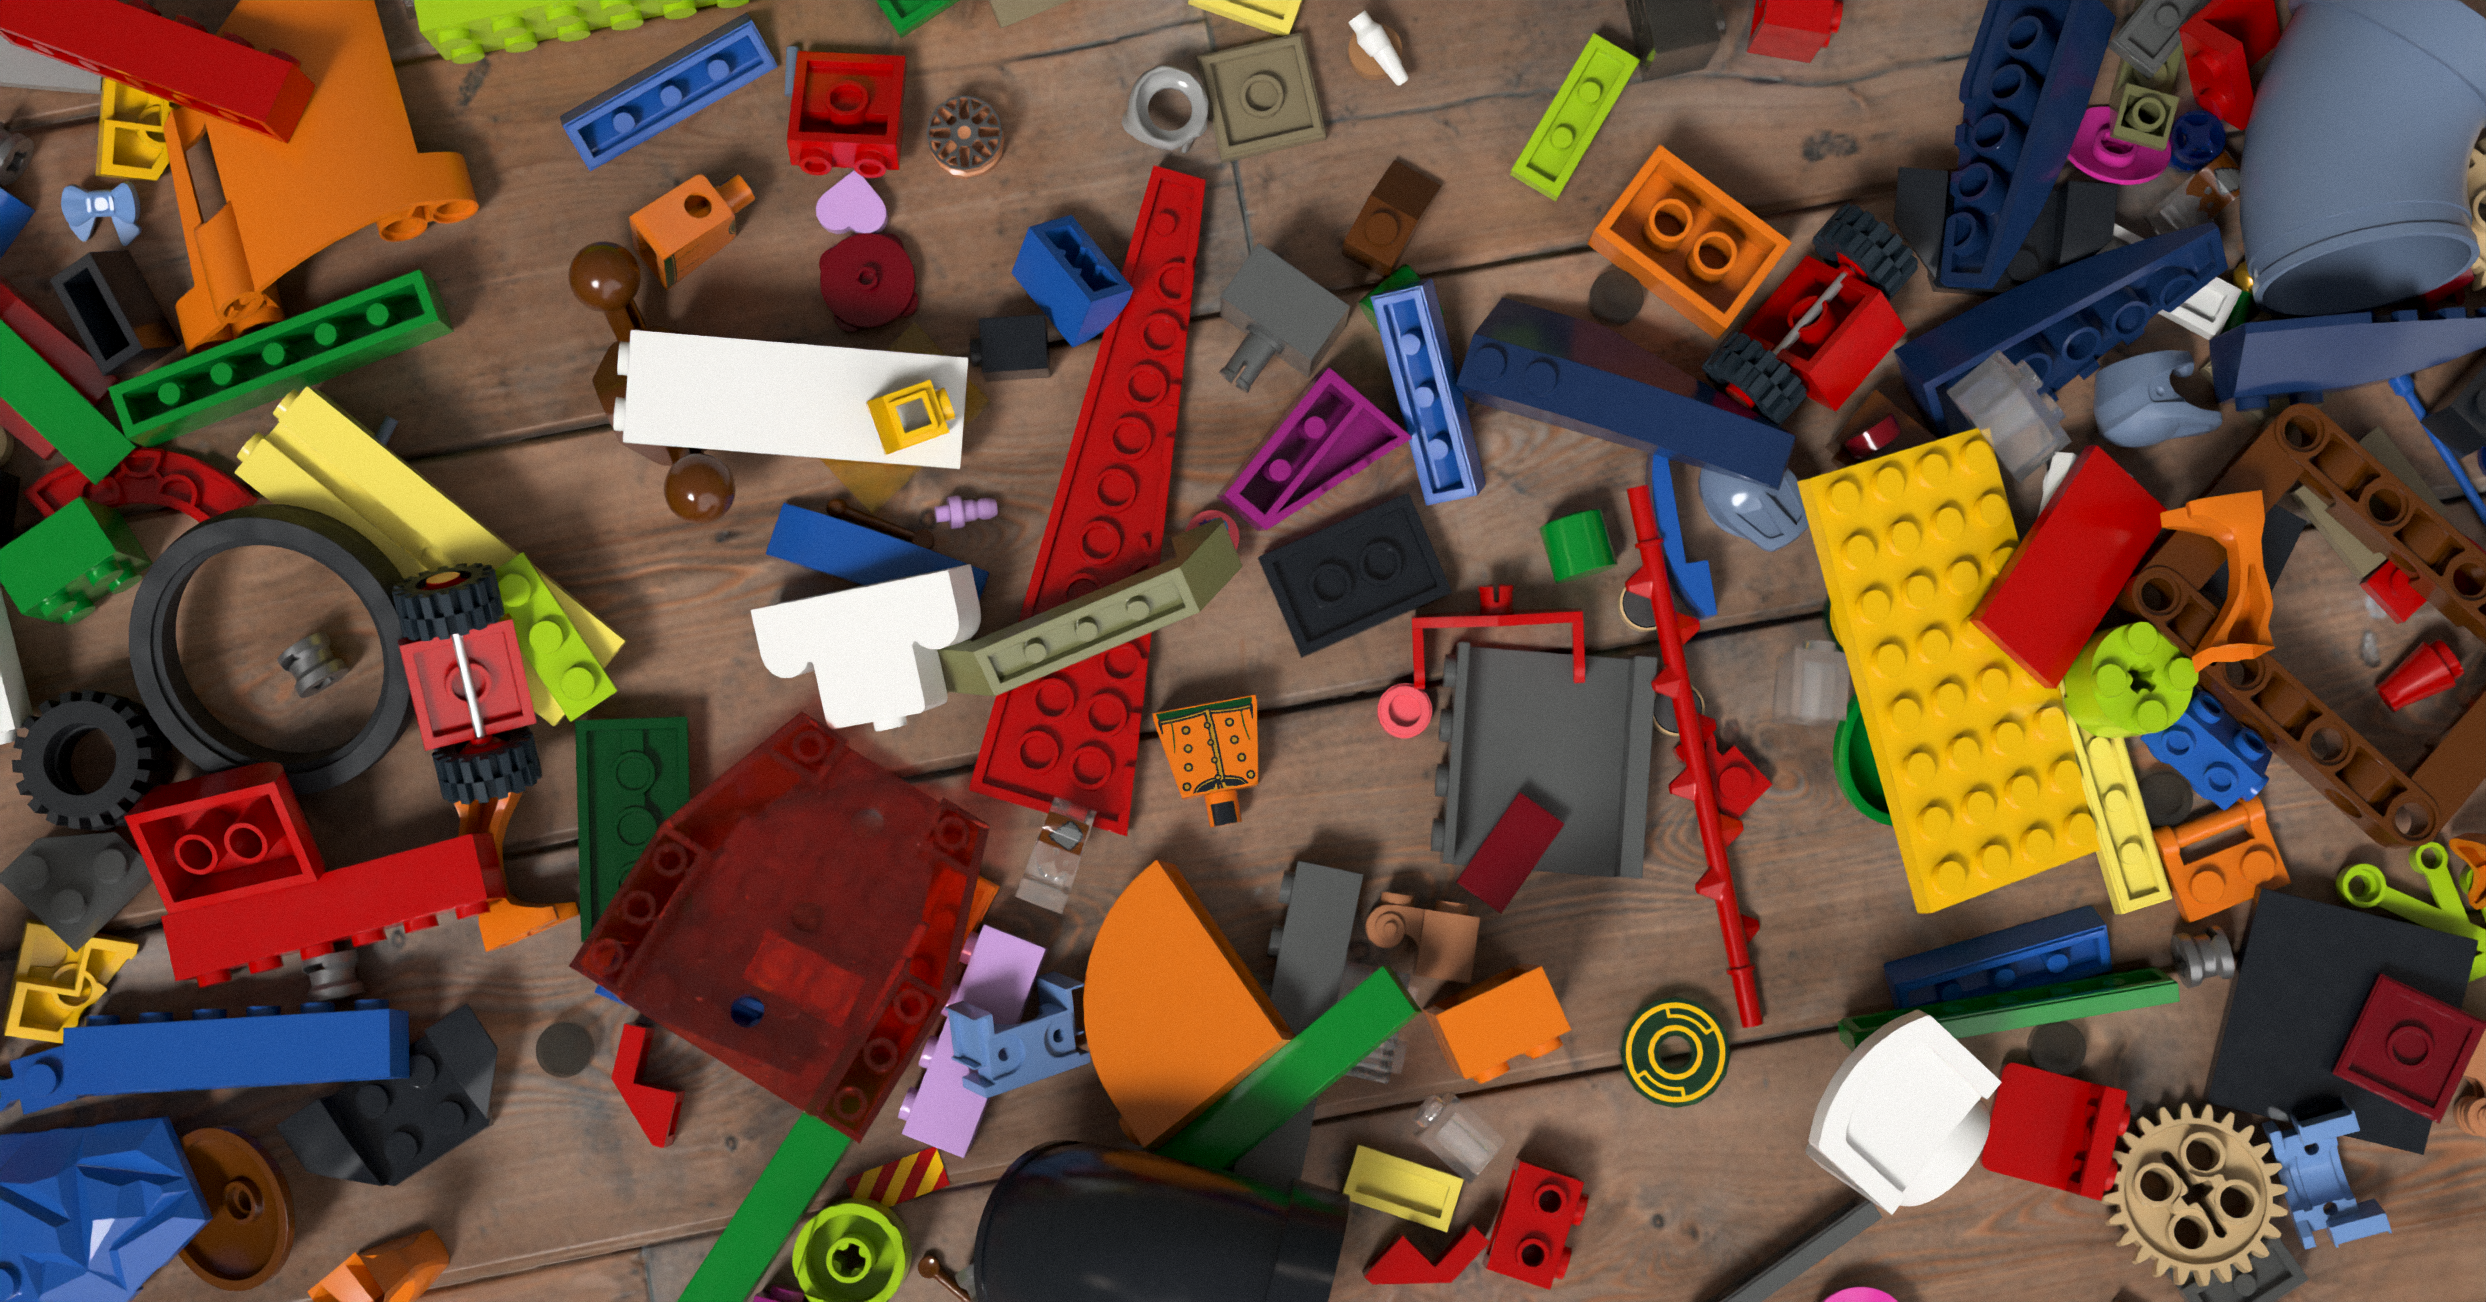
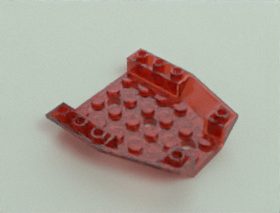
M801 711L660 825L569 967L627 1006L799 1111L860 1144L950 999L990 825L943 797L939 802L851 749L847 738ZM862 810H873L883 819L884 824L881 832L873 838H861L851 828L853 817ZM803 903H815L824 911L822 925L813 932H802L792 923L794 910ZM743 997L757 998L764 1005V1016L753 1027H741L733 1021V1006Z

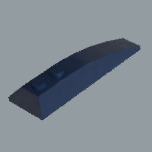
M1988 0L1960 83L1959 100L1964 104L1962 124L1956 125L1954 145L1959 148L1958 169L1956 172L1951 173L1949 192L1955 199L1953 215L1946 219L1940 282L1944 286L1993 289L2020 249L2043 209L2066 162L2084 117L2115 24L2116 16L2100 0Z
M2214 222L2154 236L2083 259L1999 294L1893 350L1906 389L1930 433L1940 439L1987 425L1990 438L1992 439L2045 411L2059 400L2055 392L2077 375L2085 380L2101 367L2097 360L2121 341L2127 346L2145 333L2144 327L2150 318L2162 309L2171 313L2228 268L2219 227Z
M1503 297L1473 334L1456 383L1457 387L1471 402L1775 490L1780 489L1797 439L1792 433L1604 325Z
M2465 307L2444 308L2421 314V320H2418L2417 310H2401L2377 317H2372L2371 312L2243 323L2209 340L2216 405L2235 403L2236 412L2270 408L2269 400L2289 398L2290 406L2299 403L2317 405L2324 403L2323 395L2377 385L2433 368L2486 346V307L2475 309V315H2468Z

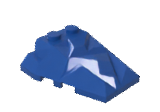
M169 1116L105 1122L96 1126L78 1128L67 1126L50 1129L49 1131L31 1133L20 1131L0 1135V1302H130L144 1289L142 1284L158 1268L168 1265L213 1219Z

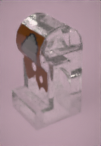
M2225 150L2196 175L2193 174L2142 217L2157 235L2210 223L2240 197L2241 166Z
M1055 796L1015 897L1057 913H1063L1096 818V811Z

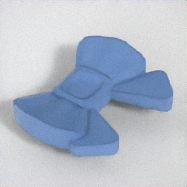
M125 181L113 190L88 191L77 184L68 185L63 189L61 197L62 212L69 223V227L81 241H88L91 238L97 217L112 218L119 240L123 246L131 244L141 233L142 228L136 223L140 216V200L135 186L131 182Z

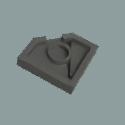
M116 832L37 838L0 873V883L75 952L87 943L152 880L143 857Z

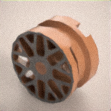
M966 95L949 98L937 106L929 118L926 132L929 148L939 167L949 175L966 180L970 177L984 176L995 169L1003 157L1005 138L1000 118L992 106L980 98ZM972 101L978 102L982 105L972 104Z

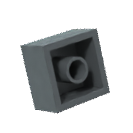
M1258 243L1220 296L1221 317L1247 336L1219 373L1228 382L1232 383L1243 366H1246L1236 380V387L1248 393L1251 385L1275 354L1309 378L1346 327L1350 306Z

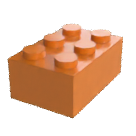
M1659 144L1595 228L1587 244L1717 341L1792 242Z

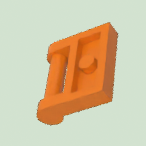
M2258 795L2248 802L2240 798L2226 811L2220 809L2174 828L2164 825L2152 830L2168 886L2184 923L2197 921L2252 899L2256 886L2275 890L2291 883L2267 825L2265 809ZM2243 824L2248 839L2183 864L2180 857L2181 848Z

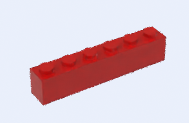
M0 0V35L10 44L288 144L316 86L299 69L301 62L284 51L270 48L268 54L257 51L249 41L236 34L223 31L221 37L207 33L208 30L203 25L188 17L176 15L174 21L164 18L157 9L140 0H129L128 4L117 0Z
M471 833L325 872L316 882L161 916L175 981L197 979L199 988L232 981L231 970L248 966L250 975L284 967L282 957L300 952L302 961L336 953L333 943L352 939L353 947L378 943L387 940L386 929L401 925L404 926L405 934L431 929L439 926L437 916L454 911L456 912L457 920L484 915L491 912L489 902L507 898L493 833Z

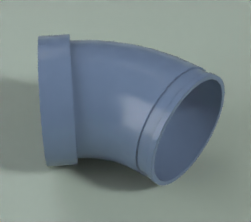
M2289 0L2288 8L2293 17L2276 44L2257 88L2246 127L2240 167V225L2247 270L2253 280L2252 293L2255 305L2265 313L2287 318L2358 313L2414 298L2452 281L2467 271L2476 262L2480 254L2478 239L2471 227L2473 219L2468 198V170L2473 148L2481 130L2486 128V19L2459 0Z

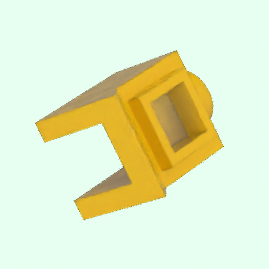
M930 379L866 401V406L869 414L872 416L884 455L950 433L946 422L955 419L945 387L934 390Z

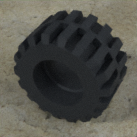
M83 690L82 693L69 691L59 694L60 701L46 700L38 706L43 715L41 717L29 715L22 724V726L29 730L26 738L16 736L13 748L22 749L21 760H12L13 772L23 773L24 780L16 783L20 795L32 796L33 799L27 805L35 813L47 814L46 821L55 825L68 826V828L97 831L115 830V826L127 827L128 824L124 816L152 788L166 785L160 782L162 773L172 774L173 762L164 761L163 752L172 750L170 740L159 737L158 732L161 730L153 718L147 716L149 711L145 706L140 703L131 702L126 697L99 691ZM100 728L109 736L114 745L116 764L108 782L99 790L88 794L79 787L73 777L71 758L74 748L81 738L89 732Z

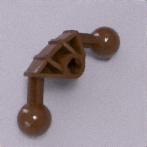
M599 241L585 246L575 255L569 268V283L574 296L581 304L591 310L604 313L617 339L608 348L592 379L600 403L614 430L616 397L626 398L627 376L617 374L620 341L630 342L631 330L684 333L662 326L647 328L634 300L641 282L640 268L635 257L625 247L617 243ZM614 431L620 444L660 465L672 466L664 481V496L670 510L678 518L692 524H708L723 517L731 508L736 494L733 474L720 459L709 454H703L707 449L624 443V431Z

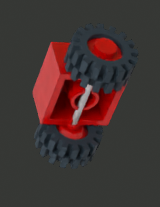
M1844 203L1812 240L1816 246L1815 250L1817 253L1825 257L1823 259L1825 263L1806 255L1739 333L1737 331L1730 332L1702 364V370L1705 372L1704 375L1709 381L1715 383L1713 386L1717 391L1724 393L1727 397L1779 427L1806 397L1836 412L1907 331L1889 301L1918 269V260L1912 256L1913 251L1911 248L1901 243L1903 239L1897 233L1892 234L1888 230L1889 226L1886 223L1876 221L1874 214L1867 210L1863 213L1859 206L1854 204L1850 206L1849 203Z

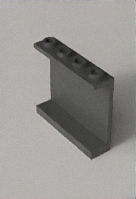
M1458 642L1455 646V655L1445 654L1443 687L1452 688L1451 709H1441L1439 741L1448 742L1447 764L1437 763L1434 791L1435 796L1444 797L1443 819L1433 818L1430 843L1431 851L1440 852L1439 864L1467 866L1515 796L1521 792L1565 824L1532 871L1641 879L1643 874L1655 691L1652 689L1651 681L1656 677L1657 657L1634 656L1631 659L1585 656V683H1574L1572 655L1470 647L1468 642Z

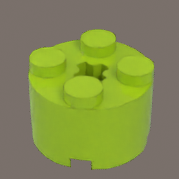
M2148 622L2131 623L2097 631L2090 636L2063 677L2067 697L2063 699L2067 711L2074 721L2084 730L2095 736L2126 738L2151 734L2169 728L2184 714L2190 703L2193 688L2198 682L2199 672L2195 673L2192 660L2187 658L2175 646L2171 645L2153 625Z
M848 1198L834 1202L813 1216L800 1231L792 1256L795 1277H797L798 1283L805 1293L804 1295L810 1302H888L902 1286L910 1269L912 1247L909 1232L904 1222L882 1203L867 1198ZM852 1244L859 1246V1255L866 1258V1262H861L854 1270L847 1267L848 1258L840 1254V1250H847Z

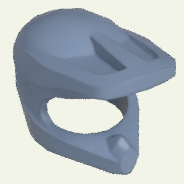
M2165 350L2137 355L2111 364L2095 374L2093 413L2098 427V436L2109 444L2138 448L2162 443L2170 439L2204 435L2216 431L2221 426L2223 418L2221 412L2200 409L2187 403L2185 397L2177 394L2170 385L2169 375L2171 373L2182 378H2186L2193 373L2194 360L2189 351Z
M1788 467L1779 490L1701 468L1698 479L1699 495L1708 516L1724 532L1747 539L1764 551L1774 552L1795 541L1809 527L1797 484L1798 480Z

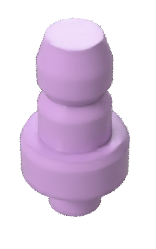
M958 495L947 497V505L934 507L936 523L949 521L951 529L963 528L965 522L975 521L978 518L986 520L998 515L996 499L987 497L975 501L973 499L962 500L961 496Z

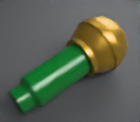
M2246 261L2239 264L2234 270V286L2241 289L2242 292L2221 334L2246 323L2254 305L2252 293L2253 280L2248 273Z

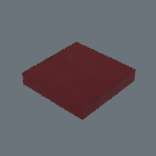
M2378 973L2331 1073L2440 1124L2486 1029V1021Z

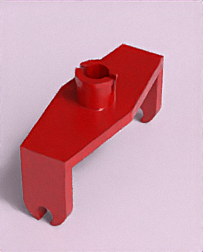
M1493 584L1478 586L1480 611L1412 614L1414 689H1425L1423 628L1499 627L1571 623L1573 682L1585 683L1582 608L1513 609L1514 585L1498 584L1499 598L1494 600Z

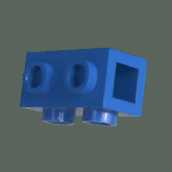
M2196 687L2193 688L2192 697L2186 711L2177 722L2163 731L2145 734L2140 738L2147 744L2149 751L2156 759L2174 767L2189 780L2191 787L2198 795L2204 799L2212 800L2224 811L2240 798L2246 802L2253 799L2269 780L2265 771L2273 753L2267 748L2261 736L2250 728H2243L2224 711L2221 703L2212 694L2200 691Z

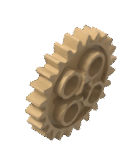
M2183 1103L2178 1106L2176 1120H2173L2165 1107L2159 1108L2155 1111L2156 1127L2144 1117L2136 1120V1128L2141 1137L2138 1138L2128 1132L2118 1137L2122 1145L2127 1149V1152L2113 1151L2112 1157L2117 1159L2119 1167L2113 1184L2115 1186L2114 1192L2103 1196L2102 1201H2100V1203L2116 1206L2117 1214L2105 1221L2106 1226L2122 1225L2126 1231L2115 1244L2121 1247L2134 1243L2138 1247L2132 1259V1263L2135 1265L2149 1257L2153 1259L2152 1276L2155 1278L2162 1276L2169 1267L2173 1268L2175 1285L2184 1284L2189 1272H2193L2198 1287L2208 1286L2211 1270L2214 1271L2222 1283L2232 1281L2230 1264H2233L2242 1273H2248L2253 1270L2247 1254L2250 1253L2261 1259L2267 1257L2270 1253L2260 1239L2262 1237L2277 1239L2282 1234L2269 1223L2270 1218L2283 1217L2288 1213V1210L2273 1204V1197L2288 1192V1187L2280 1184H2271L2270 1176L2277 1173L2283 1167L2281 1163L2264 1164L2262 1157L2271 1147L2269 1142L2253 1147L2249 1143L2255 1129L2252 1125L2239 1132L2232 1130L2234 1124V1113L2232 1112L2225 1114L2219 1122H2214L2212 1105L2202 1107L2197 1118H2193L2188 1103ZM2191 1142L2202 1143L2209 1149L2212 1155V1163L2207 1171H2200L2189 1163L2186 1157V1150ZM2163 1152L2171 1155L2181 1178L2164 1163L2161 1157ZM2145 1172H2154L2163 1178L2166 1184V1194L2161 1201L2150 1200L2143 1194L2140 1188V1180ZM2199 1185L2202 1187L2204 1194L2198 1198L2200 1205L2197 1202L2187 1205L2182 1198L2188 1191L2187 1186ZM2226 1188L2238 1191L2245 1200L2246 1209L2240 1218H2233L2222 1209L2220 1197ZM2205 1211L2224 1229L2225 1235L2223 1238L2215 1234ZM2179 1219L2190 1220L2198 1227L2200 1240L2194 1249L2185 1248L2177 1242L2174 1236V1228Z

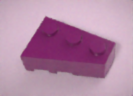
M1328 367L1318 371L1216 497L1254 529L1265 531L1319 498L1347 478L1365 469L1393 449L1411 440L1412 437Z

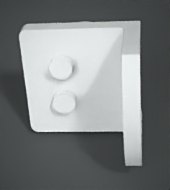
M1919 1009L1884 1024L1861 1042L1845 1059L1829 1082L1817 1106L1808 1139L1809 1144L1806 1147V1154L1821 1168L1891 1215L1900 1205L1917 1206L1927 1203L1952 1188L1969 1171L1979 1157L1986 1143L1990 1128L1989 1111L1980 1098L1988 1099L2002 1082L1933 1017Z

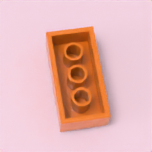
M1526 963L1515 965L1422 1009L1450 1070L1465 1080L1473 1078L1479 1084L1510 1071L1507 1060L1515 1056L1525 1054L1526 1057L1530 1056L1531 1059H1536L1563 1046V1043L1559 1036L1572 1030L1542 966Z

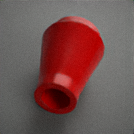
M2438 638L2430 644L2422 642L2383 681L2375 685V689L2386 706L2395 713L2407 705L2456 687L2455 680L2465 673L2450 648Z

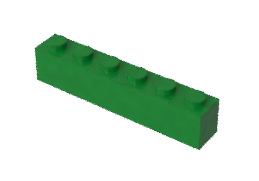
M419 269L108 387L126 439L146 448H151L282 398L293 389L297 391L303 390L306 386L311 387L454 332L436 282Z

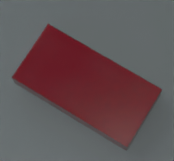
M1519 792L1455 883L1499 914H1502L1565 824Z

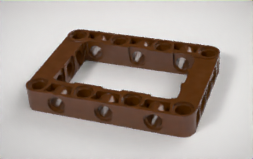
M2304 403L2291 405L2264 420L2195 499L2262 490L2264 513L2266 515L2296 480H2299L2328 506L2325 511L2373 554L2380 552L2411 579L2408 584L2456 627L2465 626L2486 645V555L2315 406ZM2287 423L2295 425L2300 430L2302 435L2300 447H2295L2286 439L2285 425ZM2371 496L2378 498L2384 505L2385 516L2382 521L2374 518L2370 512L2369 499ZM2169 529L2140 561L2116 597L2118 612L2129 624L2137 622L2150 623L2171 645L2175 646L2187 658L2192 660V656L2199 643L2220 613V610L2198 591L2226 561L2227 549L2212 537ZM2456 569L2463 572L2467 578L2468 590L2465 595L2460 593L2454 586L2453 575ZM2145 583L2154 586L2160 594L2161 602L2157 611L2148 608L2142 600L2141 593ZM2267 652L2255 659L2239 661L2244 670V678L2240 685H2236L2228 678L2226 673L2227 662H2212L2199 671L2197 684L2204 691L2212 694L2246 728H2250L2258 733L2266 746L2371 839L2385 848L2400 849L2428 844L2486 778V681L2474 695L2466 696L2460 701L2458 706L2462 709L2438 736L2428 738L2422 745L2426 748L2425 752L2404 774ZM2314 732L2320 733L2327 742V753L2322 760L2316 757L2311 750L2310 742ZM2401 806L2408 811L2411 817V827L2406 834L2399 830L2395 821L2396 812Z

